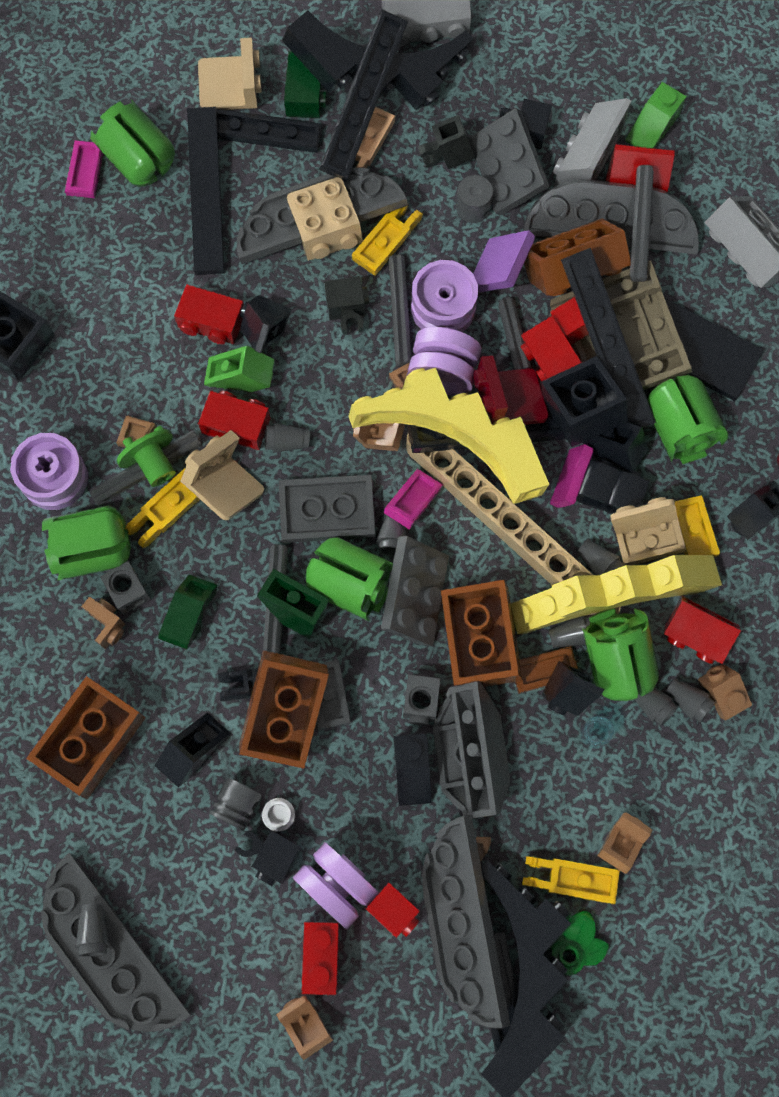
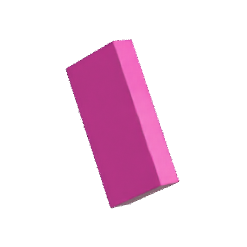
M77 140L74 142L65 193L68 196L95 198L103 153L93 142Z
M584 444L569 449L550 501L551 505L562 508L575 504L593 454V448Z
M417 468L385 507L384 514L410 530L438 495L443 484Z

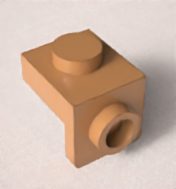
M376 423L353 428V437L365 448L398 451L405 424Z
M88 597L81 607L105 625V628L95 641L106 650L109 645L113 646L121 639L124 633L122 628L125 624L114 614L117 609L102 598L99 602H96L91 597Z
M728 666L712 667L705 675L698 679L700 686L707 689L709 694H711L712 700L716 702L714 706L718 715L726 721L752 706L740 674Z
M623 813L612 826L597 856L627 874L632 868L642 845L650 837L653 830L638 818L628 813Z
M306 996L289 1001L285 1004L283 1010L276 1015L280 1023L285 1027L303 1060L333 1041L317 1010Z

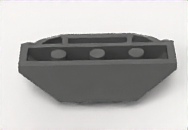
M476 681L449 687L446 693L447 698L443 702L433 724L441 791L463 812L464 816L472 815V819L499 815L511 781L501 715L481 682Z

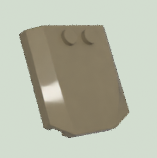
M651 260L648 261L647 279L644 282L631 281L630 268L619 274L602 279L643 390L656 386L670 378L674 379L677 376L692 372ZM573 291L551 299V311L575 297ZM589 334L571 345L581 363L597 356Z

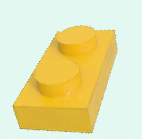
M702 495L674 501L686 547L684 554L713 555L717 557L720 551Z

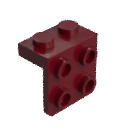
M493 355L482 356L478 369L474 370L473 378L491 424L505 417H509L510 420L521 417L524 425L546 422L548 412L535 370L526 368L498 372Z

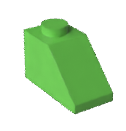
M662 82L645 104L625 141L632 146L655 149L680 116L687 96Z
M247 345L209 357L204 385L248 392L269 388L273 378L274 359L255 351Z

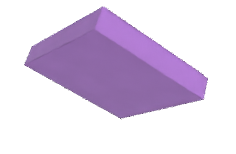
M528 230L489 238L473 273L478 284V292L514 287L536 236Z

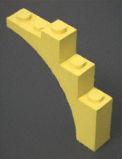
M424 368L416 369L406 376L402 390L401 388H393L378 397L365 396L359 398L351 405L349 420L352 428L376 423H402L437 431L469 448L490 467L502 482L513 504L542 496L549 486L522 418L518 417L510 420L509 417H505L491 424L478 392L470 395L460 393L449 401L436 368L429 370Z
M673 555L649 565H625L601 575L575 576L551 585L552 588L511 603L517 634H526L570 619L621 606L661 598L698 594L721 586L722 583L713 555Z

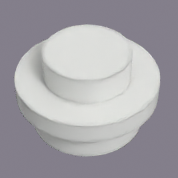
M283 798L270 800L262 811L264 824L270 830L276 832L287 830L295 819V810L292 804Z

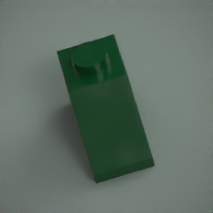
M288 51L284 96L286 117L320 118L321 108H326V90H321V83L292 51Z
M275 569L272 570L257 595L281 624L310 639L323 617L329 603L328 598Z

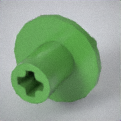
M158 426L154 429V432L146 434L134 442L131 437L124 439L123 444L126 448L119 454L116 460L118 466L126 469L137 463L152 487L164 484L176 473L161 449L172 441L173 435L171 431Z

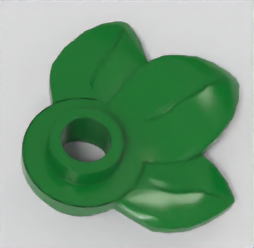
M588 911L576 913L569 918L568 921L571 923V927L551 948V957L554 956L568 970L564 974L566 976L579 973L583 966L599 964L607 954L609 944L601 939L594 938L596 931L595 922ZM571 952L575 960L571 963L566 962L563 959V953Z

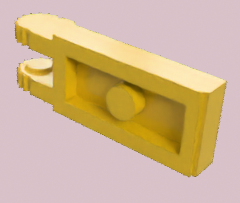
M408 205L386 213L353 252L352 260L376 276L387 263L389 257L398 250L411 234V231L420 222L423 213L418 210L414 211L405 223L399 219L405 214Z
M185 468L141 507V511L127 524L125 529L128 530L129 535L136 533L148 519L154 524L139 539L138 544L142 548L149 546L161 532L164 533L200 500L180 482Z
M526 856L525 864L534 868L551 869L549 882L535 877H523L522 885L546 889L548 893L608 904L616 903L620 870L555 858L547 860Z

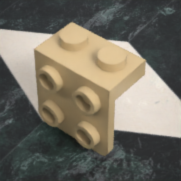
M240 38L241 56L202 58L198 61L200 107L216 106V109L222 110L257 108V93H262L261 76L256 75L255 68H260L259 50L253 49L252 38Z
M336 177L287 195V201L299 230L308 261L315 258L322 259L342 249H351L363 242L359 219L341 178Z
M231 430L221 437L215 436L201 451L198 449L194 450L185 461L187 466L180 480L223 520L231 519L262 496L264 492L263 485L231 458L240 439Z
M659 497L650 500L647 503L648 505L636 508L633 505L624 506L617 509L616 513L610 515L623 564L635 565L686 552L674 499Z

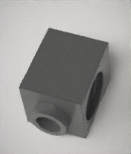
M129 561L119 567L107 570L106 574L100 576L116 607L123 615L151 600ZM121 581H132L129 590L125 592L117 591Z
M408 674L403 717L409 718L410 724L427 726L429 721H435L441 678ZM418 694H424L430 699V705L425 709H418L412 703L413 697Z

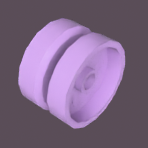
M438 260L428 263L419 270L412 285L411 314L415 324L421 330L430 327H442L461 332L465 331L475 317L478 299V284L474 274L466 266L453 260Z
M430 327L418 331L413 347L415 355L411 357L407 376L416 369L424 368L429 370L436 368L447 395L455 396L460 393L471 392L474 384V368L479 362L481 353L479 342L461 331L449 328Z
M39 433L28 437L17 447L11 458L10 471L14 483L33 505L45 510H60L71 506L82 496L87 486L88 471L83 458L67 438L56 433Z
M324 842L313 855L314 860L326 873L321 876L310 865H303L292 878L345 929H348L359 916L357 910L346 898L351 895L361 905L368 906L379 892L364 879L366 875L344 854L340 856Z

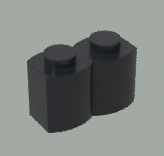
M601 459L590 461L576 501L592 508L606 511L609 514L616 513L617 509L628 505H633L635 508L640 507L649 481L644 479L643 475L633 470L619 471L609 461Z

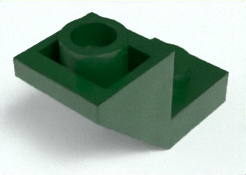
M188 575L174 593L158 634V639L188 649L201 631L203 611L215 597L217 584Z

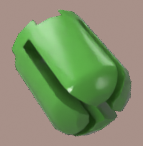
M131 100L132 104L123 105L120 101L101 115L100 118L104 122L99 127L96 135L91 131L90 139L132 185L137 187L151 185L157 181V177L154 175L156 170L163 176L170 169L175 156L174 146L133 100Z
M690 375L677 376L675 381L670 378L660 383L648 396L647 401L656 422L653 425L671 462L673 459H680L682 464L704 458L707 456L705 450L714 446L718 441H720L721 445H724L728 439V432L703 382L697 377Z
M104 506L44 518L42 521V531L48 530L49 533L47 540L48 549H44L52 575L59 573L58 580L107 571L127 562L130 556L131 544L129 532L125 529L126 522L123 515L114 507Z
M327 539L314 552L315 555L320 557L319 560L311 558L307 566V587L328 598L330 603L370 622L368 617L372 611L379 613L386 601L389 588L387 585L393 563L343 539Z
M634 608L635 614H616L615 609L600 612L589 618L590 625L586 629L582 628L593 680L604 689L602 695L610 700L628 701L637 699L638 694L644 696L653 691L658 682L659 671L648 616L644 611Z

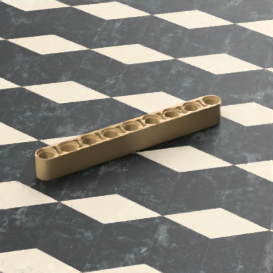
M407 434L406 449L410 457L434 479L443 484L444 488L551 585L575 576L593 575L454 449L412 453L409 434ZM441 458L446 459L450 465L446 468H441L435 464V461ZM468 479L472 482L473 486L462 488L458 485L457 481ZM490 499L495 503L496 507L485 509L481 506L480 501ZM508 519L514 520L519 528L508 530L503 525V521ZM535 540L539 542L542 549L532 551L526 546V542ZM551 561H559L563 564L565 571L555 572L550 568L549 563ZM621 607L613 608L616 614H619ZM599 612L592 613V614H589V615H591V617H592V616L598 614Z

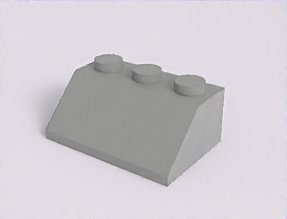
M382 0L383 10L408 21L399 46H405L408 43L418 41L429 43L439 38L451 37L454 39L464 31L470 33V0Z
M625 98L595 103L590 114L587 112L583 114L578 125L580 132L577 136L574 134L571 136L565 150L568 152L565 159L560 157L555 165L553 174L557 176L554 186L572 180H596L622 134L631 100Z
M751 196L729 197L704 222L710 229L708 232L716 242L722 243L728 249V257L735 264L741 265L746 270V277L754 286L760 288L770 287L779 281V228Z

